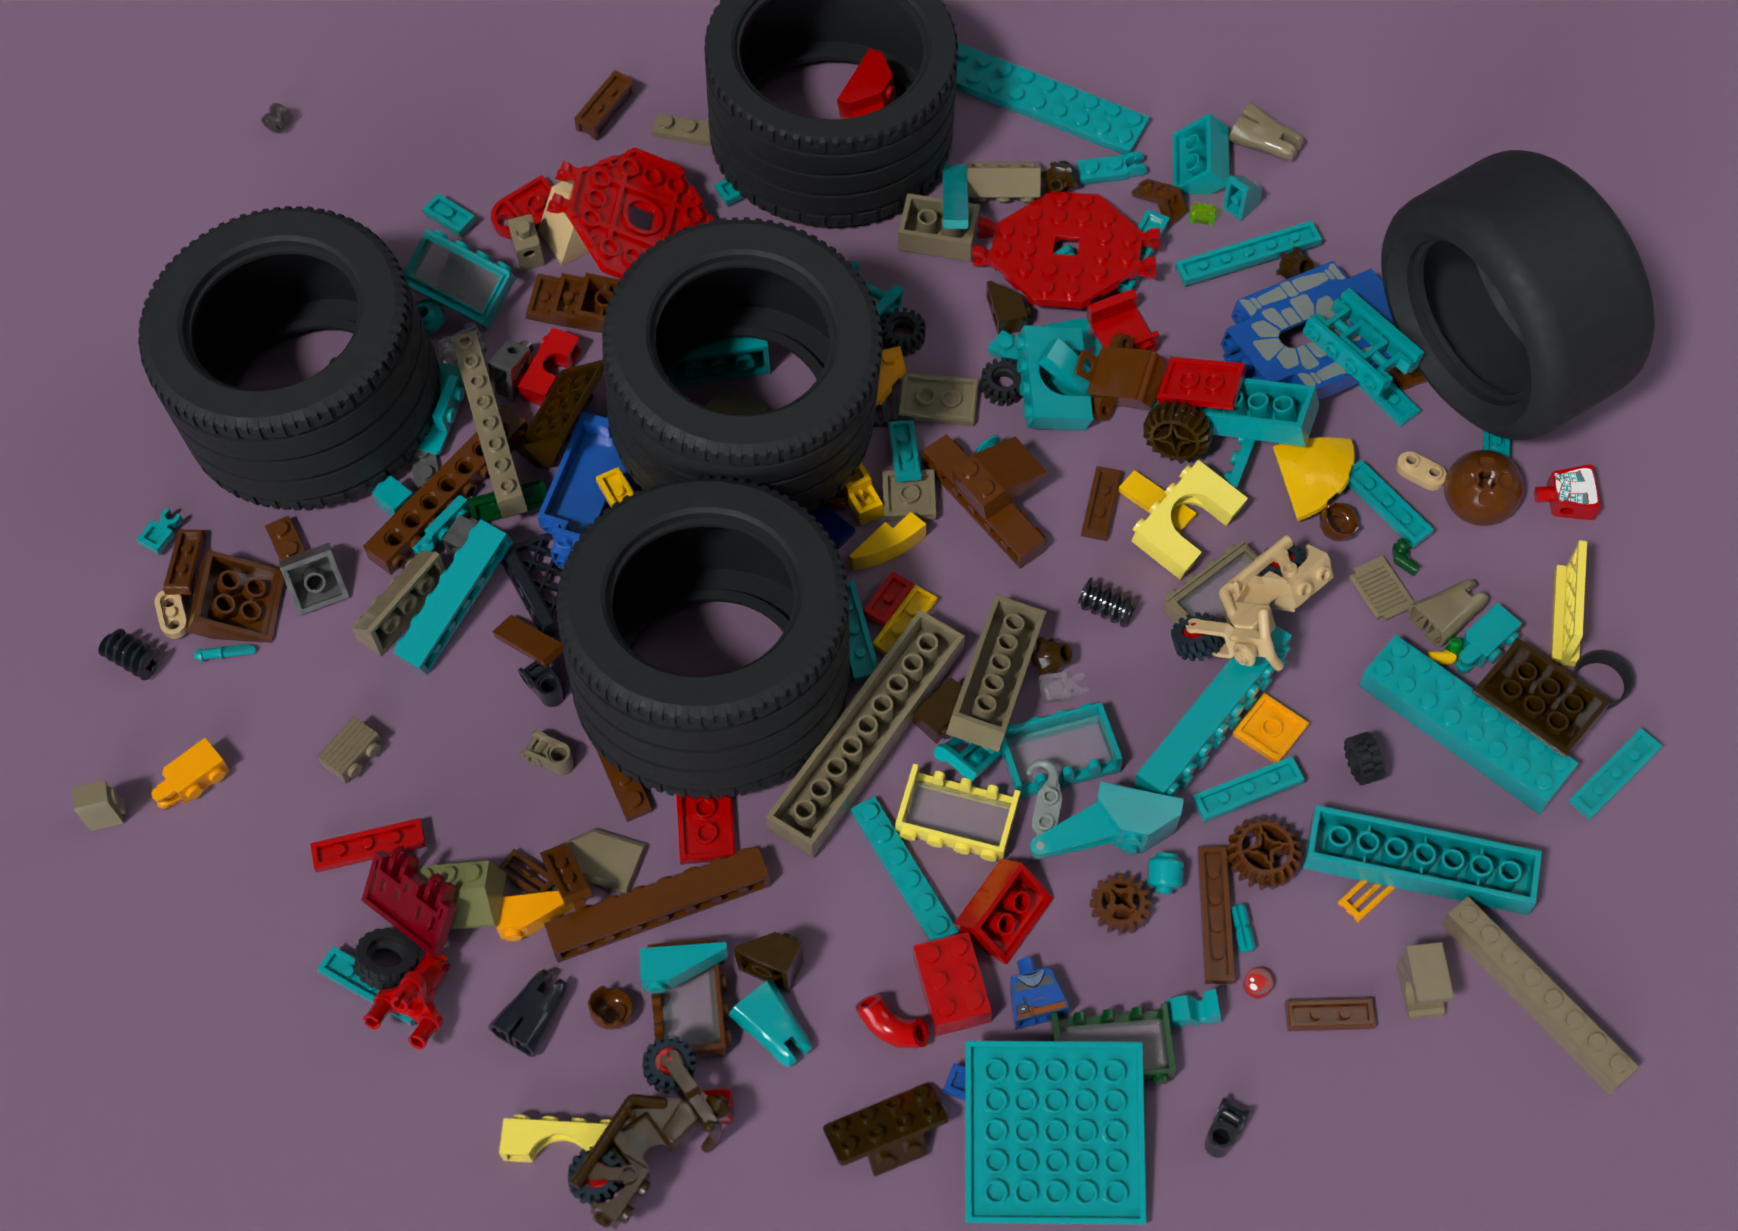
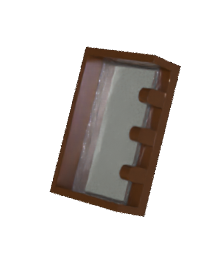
M716 938L647 945L648 948L716 943ZM724 960L673 989H665L663 993H652L655 1039L659 1037L660 1040H663L666 1035H669V1039H674V1036H678L679 1041L682 1042L684 1039L688 1042V1047L693 1048L696 1058L726 1057V1047H731L730 1029H724L723 1019H729L728 1003L721 1000V992L726 991L725 974L719 975L718 966L724 964Z

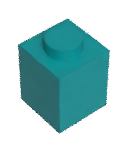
M391 475L385 481L380 482L372 492L377 506L391 517L413 496L410 490Z

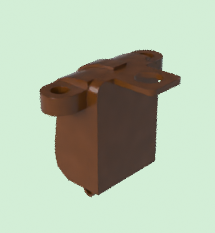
M1120 333L1113 336L1110 347L1101 348L1098 357L1085 350H1081L1074 372L1079 377L1090 382L1088 393L1094 398L1092 403L1093 418L1096 420H1108L1114 406L1152 409L1165 375V358L1151 350L1132 349L1133 342L1131 336ZM1088 358L1091 362V368L1088 373H1085L1083 371V362Z

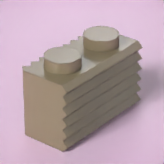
M353 717L317 758L324 768L345 783H348L351 778H356L361 773L364 763L369 758H373L378 754L382 741L376 731L369 728L356 717Z
M102 779L100 782L96 780L95 783L90 782L89 785L85 783L83 786L79 785L72 788L74 810L90 831L124 823L123 814L127 813L125 801L123 798H118L116 788H110L105 780Z

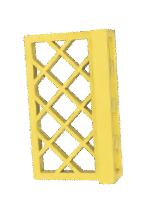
M1578 541L1567 566L1557 565L1555 568L1550 660L1555 664L1575 667L1576 662L1580 658V640L1583 637L1587 541Z

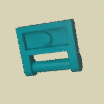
M956 737L938 745L934 749V756L937 760L947 761L970 781L975 780L997 761L1001 755L1000 751L996 752ZM962 743L970 744L961 753L955 751Z

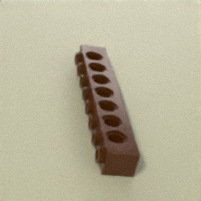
M503 405L499 409V413L512 453L527 431L528 424L524 418ZM477 432L363 545L368 559L390 575L396 569L403 567L407 558L414 552L413 547L426 535L424 530L458 496L461 495L465 499L471 497L476 492L477 487L484 480L490 478L485 458L481 456L483 455V450Z

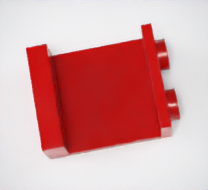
M1134 289L1088 305L1086 320L1102 348L1110 347L1113 336L1118 333L1131 336L1133 342L1132 349L1154 351L1158 348L1160 334L1158 331L1150 333L1136 308L1137 294Z

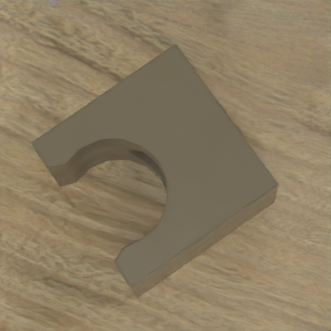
M1442 942L1406 946L1396 966L1407 1019L1444 1016L1445 1007L1443 1002L1453 1001L1454 994Z

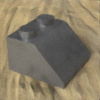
M329 543L279 560L281 572L299 616L349 598Z

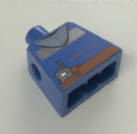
M1033 957L1018 960L1017 966L1020 974L1010 978L1015 1030L1050 1022L1051 1013H1057L1058 1018L1068 1017L1069 1005L1051 969L1043 968L1036 970Z

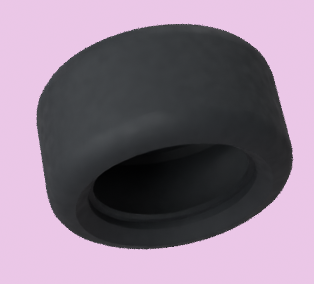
M1507 150L1489 155L1411 199L1398 210L1388 226L1382 244L1381 270L1385 297L1394 325L1425 352L1417 368L1430 386L1452 409L1480 429L1508 439L1528 440L1543 436L1623 389L1644 367L1654 338L1655 313L1649 281L1639 253L1624 225L1603 197L1580 175L1561 162L1543 154L1524 150Z

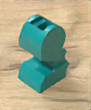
M1216 988L1203 993L1204 997L1202 1000H1196L1188 995L1166 1000L1164 1004L1167 1003L1170 1027L1177 1028L1190 1024L1198 1026L1203 1023L1207 1025L1220 1023L1221 1016Z

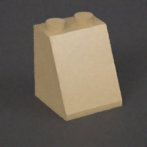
M572 180L562 181L552 186L538 229L540 236L562 266L589 253L565 213L555 214L546 211L554 193L560 194L569 200L574 182Z

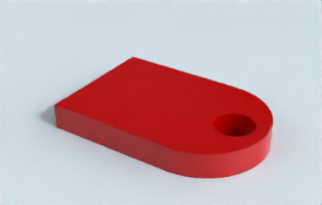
M543 175L503 197L493 206L491 221L497 234L506 239H511L508 225L501 226L499 224L504 220L528 214L532 215L535 229L538 231L552 188Z

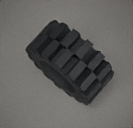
M896 308L894 309V314L889 311L887 317L884 316L882 318L881 329L884 348L887 347L889 349L900 346L903 356H907V351H910L912 355L915 353V348L919 351L921 344L924 345L925 322L924 319L921 320L919 313L915 316V310L911 309L910 313H908L907 308H903V312H899V309ZM900 327H906L912 330V334L900 337L895 335L893 331Z
M1001 357V362H998L997 358L992 360V364L988 362L986 368H983L981 391L984 393L986 400L990 398V403L994 404L995 401H998V406H1002V402H1006V405L1010 406L1012 400L1016 404L1019 402V398H1023L1019 390L1021 374L1017 371V362L1014 364L1013 358H1010L1009 362H1007L1005 357ZM998 377H1009L1013 380V384L1001 387L996 385L994 380Z
M1369 732L1357 734L1344 740L1345 758L1348 759L1347 765L1351 768L1352 776L1355 775V781L1362 786L1381 780L1386 774L1384 770L1385 763L1382 761L1384 759L1383 754H1380V747L1376 745L1375 737L1373 738Z

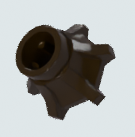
M1067 161L1051 162V167L1047 171L1041 172V178L1045 180L1047 185L1045 190L1047 193L1051 191L1068 192L1072 186L1077 187L1078 181L1073 176V167Z
M1294 246L1291 252L1280 253L1281 261L1276 273L1277 275H1282L1287 280L1314 269V263L1309 257L1303 255L1300 247Z
M1039 637L1036 640L1037 648L1031 655V661L1035 667H1039V674L1041 676L1050 673L1052 677L1058 675L1061 667L1071 662L1072 650L1067 643H1057L1053 638L1046 640L1043 637Z

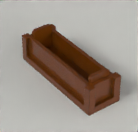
M614 70L575 116L576 130L579 132L582 130L596 140L602 128L627 98L636 92L634 79Z

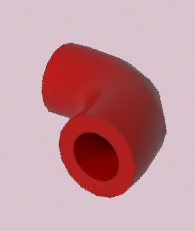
M881 995L868 996L855 1006L859 1017L868 1030L881 1041L897 1048L917 1049L927 1045L929 1030L925 1021L922 1019L905 1020L896 1016L889 1010Z

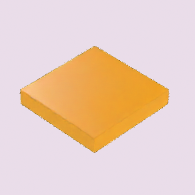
M1263 693L1235 728L1232 735L1272 763H1276L1286 756L1308 728L1309 722L1266 693Z

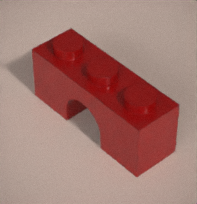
M552 327L548 335L542 338L540 349L536 355L534 354L531 357L529 368L518 380V388L522 400L538 406L542 405L557 379L556 375L548 372L555 367H573L581 354L582 348L578 336Z

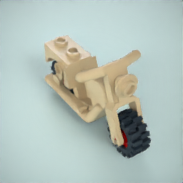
M1283 536L1219 589V597L1227 623L1219 622L1214 615L1209 616V613L1204 612L1203 616H1201L1200 612H1195V616L1192 617L1191 614L1186 615L1187 619L1184 620L1181 617L1178 620L1179 624L1175 623L1173 625L1174 629H1171V637L1177 655L1181 656L1184 660H1187L1189 657V660L1192 662L1195 661V658L1203 661L1204 656H1207L1208 659L1213 656L1231 659L1234 656L1238 663L1247 666H1253L1256 656L1265 657L1275 670H1282L1284 664L1276 654L1271 638V633L1275 629L1271 609L1295 612V608L1299 607L1333 579L1331 559L1328 553L1308 544L1306 546L1308 557L1306 558L1304 549L1302 550L1301 546L1297 545L1295 547L1289 536Z

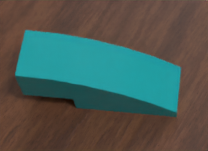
M1055 339L1048 344L1037 363L1054 376L1052 382L1068 395L1090 396L1092 405L1094 398L1088 393L1090 382L1079 377L1074 372L1079 356L1061 339ZM1083 362V371L1088 373L1090 369Z

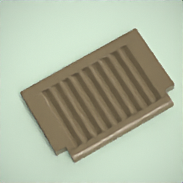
M1383 555L1353 568L1354 574L1349 576V579L1376 620L1382 617L1385 621L1407 612L1408 606L1414 603Z

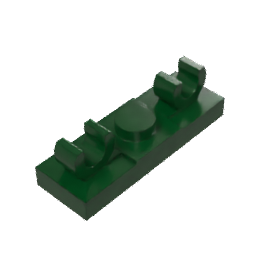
M543 479L520 485L527 511L541 508L547 495ZM494 491L467 499L471 516L478 522L480 519L488 522L502 518Z

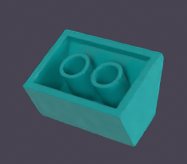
M1209 113L1173 133V185L1180 188L1181 194L1211 195L1226 187L1229 177L1228 126Z

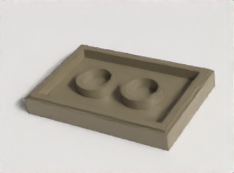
M906 372L903 375L898 420L974 426L979 379Z

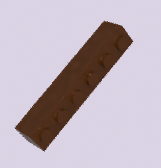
M945 434L923 449L922 464L928 470L934 469V477L1020 569L1045 552L1046 538L1044 533L1039 528H1034L1029 522L1027 515L1022 510H1018L1012 504V501L988 519H985L954 484L952 469L968 458L958 441L952 440Z

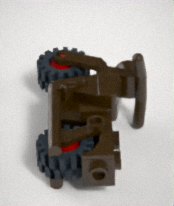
M666 1035L663 1040H660L658 1037L654 1040L653 1045L650 1043L643 1055L642 1068L644 1078H647L649 1086L654 1085V1090L659 1092L660 1089H663L664 1093L668 1094L669 1090H674V1093H677L680 1099L642 1094L629 1095L623 1101L595 1145L590 1147L588 1151H585V1149L581 1150L580 1155H575L572 1158V1164H569L568 1185L570 1193L575 1198H579L581 1203H590L591 1214L594 1215L593 1220L604 1228L611 1226L617 1229L621 1222L626 1224L635 1210L632 1207L637 1197L643 1198L650 1188L651 1182L648 1181L650 1170L643 1160L644 1153L649 1148L661 1145L667 1146L669 1150H675L696 1130L699 1122L701 1127L709 1133L701 1145L702 1151L708 1153L721 1138L722 1125L718 1122V1119L729 1116L732 1113L729 1107L730 1102L725 1097L719 1094H715L714 1097L708 1095L705 1100L701 1095L698 1085L693 1080L696 1066L694 1050L692 1047H688L686 1040L679 1041L678 1036H674V1039H669V1035ZM613 1148L616 1149L623 1159L625 1166H620L619 1159L615 1158L612 1152Z

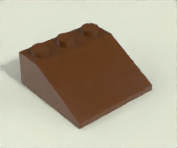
M208 550L201 561L186 632L211 639L271 643L284 584L281 569Z

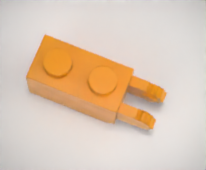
M203 738L164 767L162 775L165 780L157 785L156 788L154 787V790L151 792L152 799L163 810L170 808V806L175 805L180 800L186 804L190 800L198 798L213 783L221 781L230 770L207 739Z

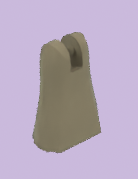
M1249 102L1242 116L1234 124L1229 136L1230 142L1257 149L1288 161L1293 160L1297 154L1296 150H1299L1304 143L1303 137L1298 132L1279 123L1251 102Z
M1466 579L1443 591L1408 606L1409 619L1421 631L1426 628L1424 632L1426 638L1435 647H1441L1463 625L1484 608L1489 600V596L1484 591H1481L1471 597L1469 593L1476 587V583L1472 579Z

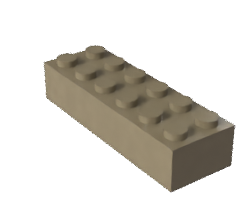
M995 594L946 732L947 735L999 752L1046 611Z

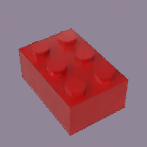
M969 932L914 945L913 958L935 1037L991 1023L992 1010Z

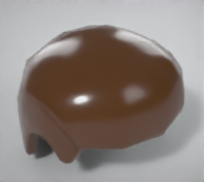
M1332 502L1321 512L1320 528L1323 534L1332 541L1348 540L1359 529L1357 515L1353 508L1345 503Z
M600 986L591 993L588 1000L591 1019L597 1026L603 1029H621L632 1018L634 1006L631 997L622 991L620 987L607 989L605 986Z

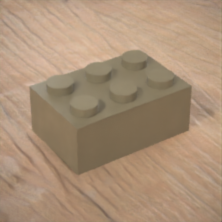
M907 194L898 231V250L971 261L973 245L975 244L978 231L980 204L968 203L967 229H944L943 199Z

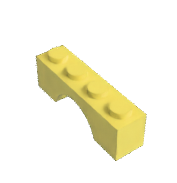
M513 1115L512 1119H503L499 1154L503 1161L533 1162L537 1154L545 1146L557 1141H569L588 1151L590 1147L595 1145L611 1120H600V1123H588L586 1119L572 1118L570 1122H565L550 1116L542 1117L541 1120H530V1117L525 1115ZM613 1148L614 1157L619 1159L621 1166V1157L616 1149Z

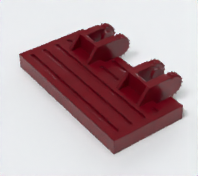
M402 845L394 848L391 856L384 850L375 852L361 901L431 956L442 955L456 910V905L452 903L455 895L454 892L456 891L455 885L451 882L443 885L445 879L439 873L433 874L429 881H427L428 884L416 875L419 858L414 854L408 855L407 849Z

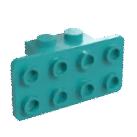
M440 362L438 364L441 394L432 416L434 422L432 426H429L430 431L428 435H424L425 440L422 444H419L418 449L432 455L442 453L466 392L459 366Z

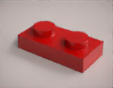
M891 571L863 609L864 616L884 627L914 588V583Z

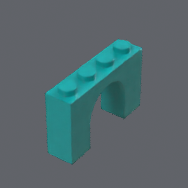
M1024 325L1019 334L1015 336L1014 347L1015 350H1018L1017 371L1021 374L1019 390L1020 395L1024 399L1022 416L1026 419L1027 428L1085 431L1093 420L1090 396L1061 395L1053 392L1042 381L1039 373V364L1037 363L1048 344L1057 338L1061 339L1079 356L1081 350H1084L1082 328Z

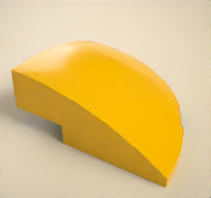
M1337 437L1308 438L1305 447L1289 444L1272 446L1297 521L1320 512L1327 506V501L1336 493L1340 495L1349 482L1351 467L1355 465V452L1351 439Z

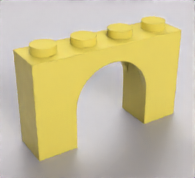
M1200 460L1193 467L1190 465L1186 466L1179 476L1181 478L1179 483L1176 485L1173 482L1164 492L1165 499L1162 502L1157 500L1148 511L1151 515L1146 520L1141 518L1132 529L1135 534L1131 542L1180 580L1196 563L1202 552L1175 530L1171 521V510L1181 504L1196 505L1205 509L1227 526L1248 499Z

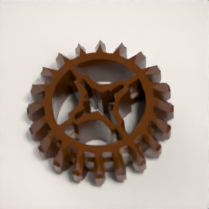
M1257 815L1253 817L1252 823L1245 819L1242 827L1237 825L1234 828L1235 834H1230L1228 839L1230 844L1226 847L1227 853H1229L1227 863L1233 864L1231 867L1232 873L1240 872L1239 881L1245 878L1249 879V887H1252L1254 882L1259 883L1258 887L1260 890L1264 889L1265 884H1268L1271 890L1276 887V882L1283 887L1287 882L1286 878L1292 880L1295 876L1294 871H1298L1301 866L1298 861H1301L1303 857L1302 852L1299 851L1302 844L1295 841L1297 839V832L1288 833L1290 829L1289 824L1281 827L1279 818L1272 823L1268 815L1264 817V821H1260ZM1252 837L1256 838L1255 845L1242 850V845L1245 841ZM1260 848L1266 851L1265 854L1269 853L1268 858L1267 855H1263V852H1259ZM1286 855L1285 863L1273 869L1274 860Z

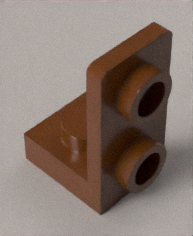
M1146 179L1141 181L1131 191L1133 197L1156 202L1161 214L1170 217V225L1188 212L1178 186Z

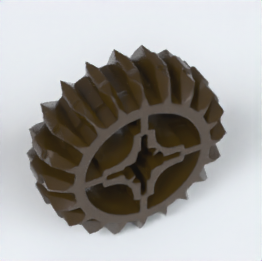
M1176 399L1172 404L1167 400L1163 404L1157 403L1154 409L1148 412L1143 424V437L1147 440L1146 445L1152 446V452H1159L1160 458L1163 456L1168 457L1170 462L1173 459H1177L1180 464L1183 460L1189 463L1193 459L1199 460L1208 451L1213 439V426L1210 425V418L1204 417V411H1196V405L1193 407L1187 406L1186 401L1183 404H1179Z

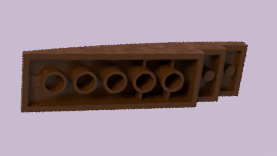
M538 273L526 311V319L602 333L606 309L619 279L586 273L585 278L565 273L561 274V278Z

